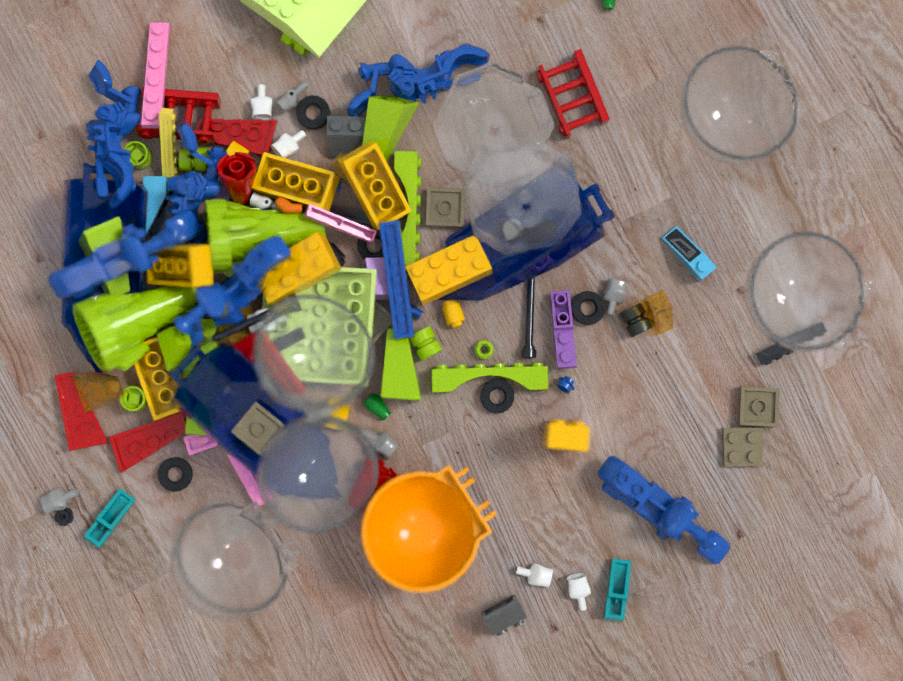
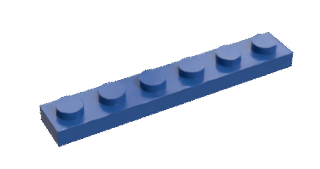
M400 220L382 222L379 224L394 338L414 337Z

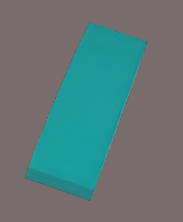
M120 488L98 515L94 524L84 535V539L100 550L121 523L136 499Z
M612 558L603 620L620 623L624 621L631 561Z

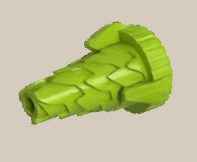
M225 199L205 200L207 245H210L212 271L214 273H224L229 278L235 273L232 267L234 265H241L249 252L266 239L278 235L290 248L317 232L326 236L325 225L304 217L305 213H282L279 209L262 211L260 208H250L232 201H226Z
M164 285L158 289L141 293L91 297L74 304L72 310L79 333L89 354L101 371L108 372L115 368L121 371L128 370L146 352L150 351L148 345L142 344L146 338L158 333L161 328L175 323L174 319L176 317L187 314L199 304L196 298V287Z

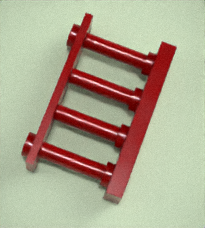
M581 49L574 51L571 61L547 71L544 70L542 64L538 66L536 76L539 83L543 82L558 119L559 125L557 127L561 136L564 135L565 139H569L571 135L570 130L595 120L596 122L599 121L600 125L609 122V115ZM573 68L578 69L580 74L578 79L555 88L551 87L548 78ZM578 86H585L586 96L559 106L555 95ZM586 103L593 105L594 111L592 114L566 123L562 113Z
M142 87V93H141L143 97H144V87ZM165 89L164 104L167 105V109H174L177 105L186 106L184 121L190 127L193 108H205L202 130L193 131L197 142L201 144L215 143L214 133L209 131L212 109L221 107L219 93ZM136 125L139 137L148 140L160 138V128H142L141 125ZM176 130L175 135L177 136V140H181Z

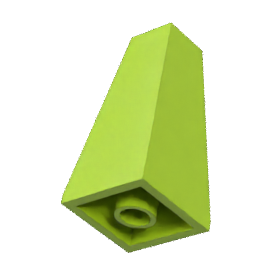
M389 95L369 97L362 145L369 141L376 142L386 162H388L419 102Z
M120 217L83 231L78 242L86 257L92 254V250L121 238L122 225ZM128 273L101 284L105 295H127L130 292Z
M392 325V329L387 328L381 397L421 401L409 337L395 339Z

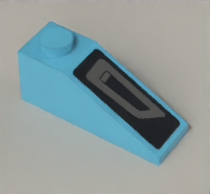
M143 176L142 228L146 236L151 235L150 232L168 202L166 197L172 193L167 184L169 178L166 176Z
M677 226L662 237V240L698 282L717 268L707 255Z

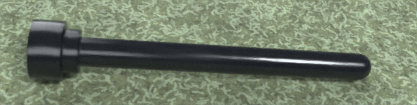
M534 267L528 268L525 346L521 349V358H536L537 350L533 346Z
M296 294L288 296V299L285 300L286 302L214 334L212 340L218 342L288 309H294L295 311L301 308Z

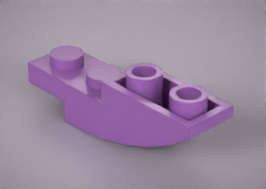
M570 291L550 292L557 370L577 368Z

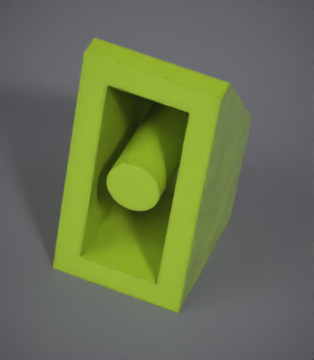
M172 326L157 334L167 371L184 368L192 344L189 334L181 333L176 326Z

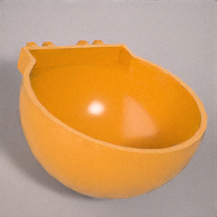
M450 465L437 473L413 472L400 475L388 481L376 491L367 504L361 524L363 551L376 573L394 587L411 592H429L441 589L455 582L466 572L474 560L480 540L492 533L486 522L497 513L495 510L490 511L482 517L480 511L487 508L490 502L486 500L476 507L465 490L466 487L475 482L474 477L467 479L463 484L458 479L469 471L467 467L457 473H454Z

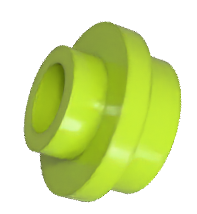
M481 340L475 345L474 350L478 358L488 359L492 356L494 348L489 341ZM482 346L487 347V353H482L480 348Z

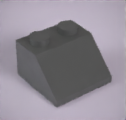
M327 116L328 158H341L362 146L366 117Z
M516 595L481 612L482 618L492 636L495 634L500 636L506 633L508 627L512 625L517 627L525 622L524 619L527 618Z

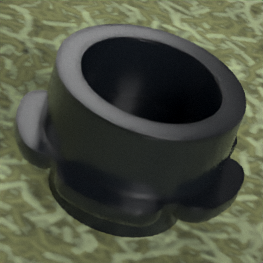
M70 508L57 511L55 514V521L59 522L61 526H67L74 519L73 511Z

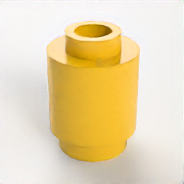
M457 299L443 302L442 311L447 326H452V328L462 326L465 317Z

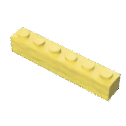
M161 108L159 112L162 176L171 178L178 174V167H176L178 157L176 156L177 146H175L177 136L175 135L176 125H174L176 114H174V109Z

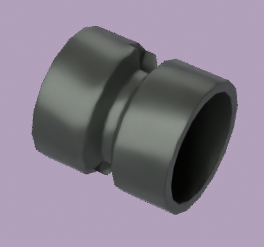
M642 303L619 313L623 323L628 324L626 329L631 338L653 327L649 317L644 316L646 311Z

